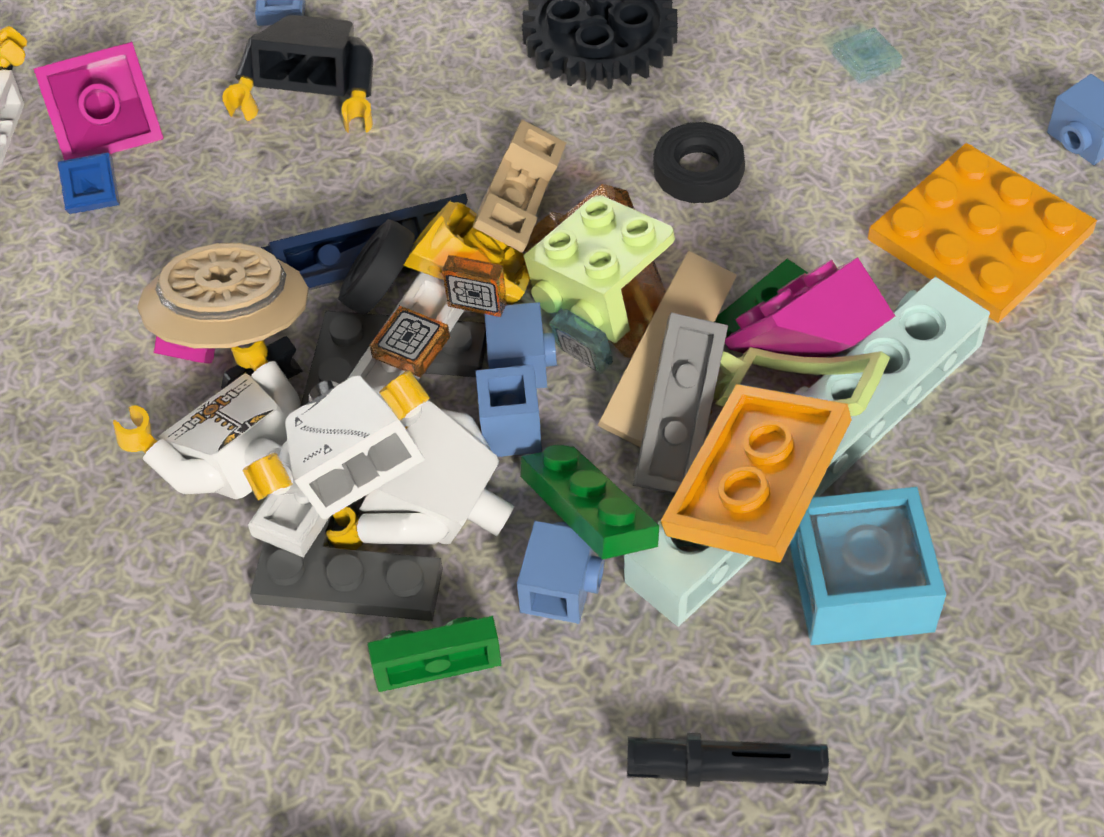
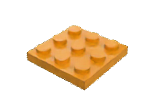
M965 143L869 227L868 240L928 279L932 280L936 276L990 312L989 318L999 323L1094 232L1097 220L970 144Z

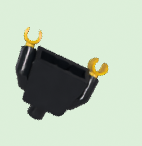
M298 15L285 16L248 39L235 76L239 82L227 87L223 92L222 99L230 117L233 116L235 109L241 106L246 121H249L258 114V106L251 93L253 86L344 97L347 93L351 98L347 99L341 107L344 129L349 133V122L356 117L364 118L365 131L367 133L373 126L371 104L366 100V97L371 96L373 54L362 39L354 37V25L350 21Z

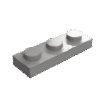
M672 312L668 316L633 486L675 495L705 440L728 325Z

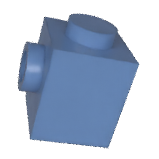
M1089 74L1056 97L1047 133L1060 141L1068 151L1080 155L1093 165L1104 159V82Z
M540 302L498 306L497 313L484 310L489 369L534 365L536 388H547L546 367L557 366L554 332L543 333Z
M534 365L475 370L481 433L488 443L490 450L497 457L542 452Z
M534 521L517 581L520 613L580 624L588 592L598 594L600 590L605 559L602 560L599 556H596L595 552L566 522L551 524Z

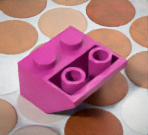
M858 257L838 268L831 259L810 273H804L777 291L778 295L767 302L759 303L735 320L740 329L725 339V344L729 350L745 353L750 347L778 354L826 358L853 347L893 319L895 314Z

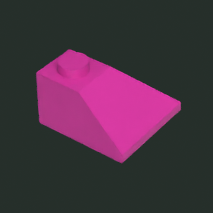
M132 42L34 68L64 160L108 152L113 154L164 139Z

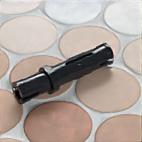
M687 733V739L628 736L627 778L686 781V787H700V781L826 786L828 781L829 754L827 744L701 740V733Z

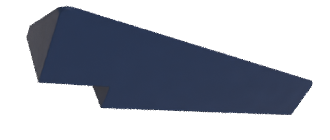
M466 193L272 241L267 246L261 248L274 255L276 259L298 270L307 284L308 290H313L344 282L347 273L365 244L388 219L398 222L415 235V242L427 225L449 201L466 205L468 198Z

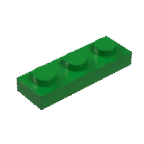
M553 445L545 448L543 452L521 456L520 477L602 560L658 547L659 524L574 446Z

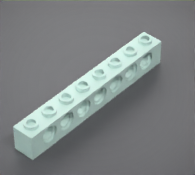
M935 276L918 292L911 290L902 298L895 310V317L861 340L859 345L847 355L841 353L836 356H853L882 351L890 359L866 410L860 415L851 416L852 420L813 497H819L981 346L990 315L988 310ZM863 372L837 375L825 374L810 388L803 386L794 394L829 401L851 398ZM659 521L657 548L624 555V582L679 627L747 564L753 556L668 537L665 534L661 521ZM683 546H693L698 548L699 550L694 552H686L680 550L679 548Z

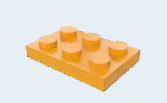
M736 384L660 520L666 536L780 563L852 420L848 404Z

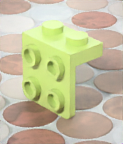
M595 196L590 198L523 255L532 284L531 294L535 302H540V307L548 313L555 312L576 323L585 332L596 333L617 343L630 331L621 289L675 241L673 227L607 197Z

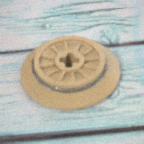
M216 243L193 248L174 257L162 268L161 273L143 288L137 309L144 327L166 342L195 349L232 348L262 341L288 328L305 310L309 290L298 270L276 259L274 255L266 250L242 243Z

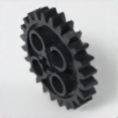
M528 0V10L522 13L523 45H526L528 58H536V68L538 70L549 67L551 79L566 74L568 86L575 84L578 79H585L586 88L592 89L596 80H603L606 88L612 89L613 79L618 78L629 86L632 85V74L636 73L643 78H648L649 66L661 69L664 56L673 55V44L677 43L678 11L672 8L673 0Z

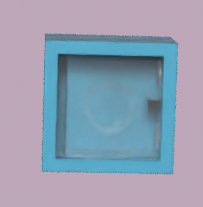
M909 487L813 497L789 544L810 645L935 632L946 598V591L918 488Z

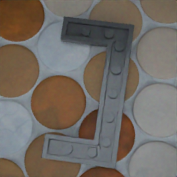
M326 310L302 397L301 407L310 402L309 393L318 383L334 381L340 384L347 380L390 315H361L354 312ZM457 321L424 373L476 378L475 370H482L487 344L485 323ZM333 515L330 516L304 558L265 541L263 543L250 592L254 604L433 621L443 571L441 558L328 548L329 539L325 533L333 529L335 521Z

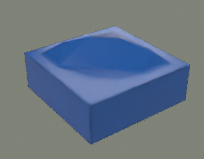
M109 152L58 161L64 205L68 214L120 205L113 159Z

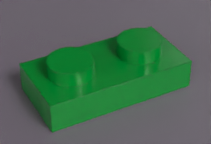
M493 616L479 619L460 617L448 622L445 626L418 632L411 630L395 631L381 640L367 642L378 692L502 666L499 640Z

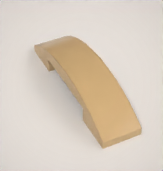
M522 119L485 194L474 220L473 228L523 253L538 218L536 213L548 182L559 164L566 142Z
M691 251L687 252L598 423L599 427L641 448L668 316L672 312L714 322L737 274Z

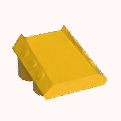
M449 201L413 243L414 245L404 266L445 281L446 275H453L492 283L496 287L497 300L513 305L524 295L530 279L524 254L473 228L477 214L462 203Z

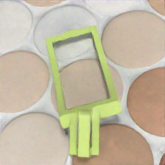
M750 347L741 357H735L730 353L723 352L713 398L717 400L715 404L724 407L735 385L741 384L751 364L775 370L814 375L863 372L851 398L832 400L848 404L850 415L856 416L866 410L890 357L882 351L832 358L800 357L778 354Z

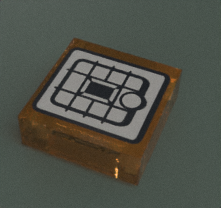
M448 255L442 269L448 307L501 317L507 304L503 266Z
M399 306L369 345L372 358L405 372L410 370L413 375L421 378L450 339L449 326Z

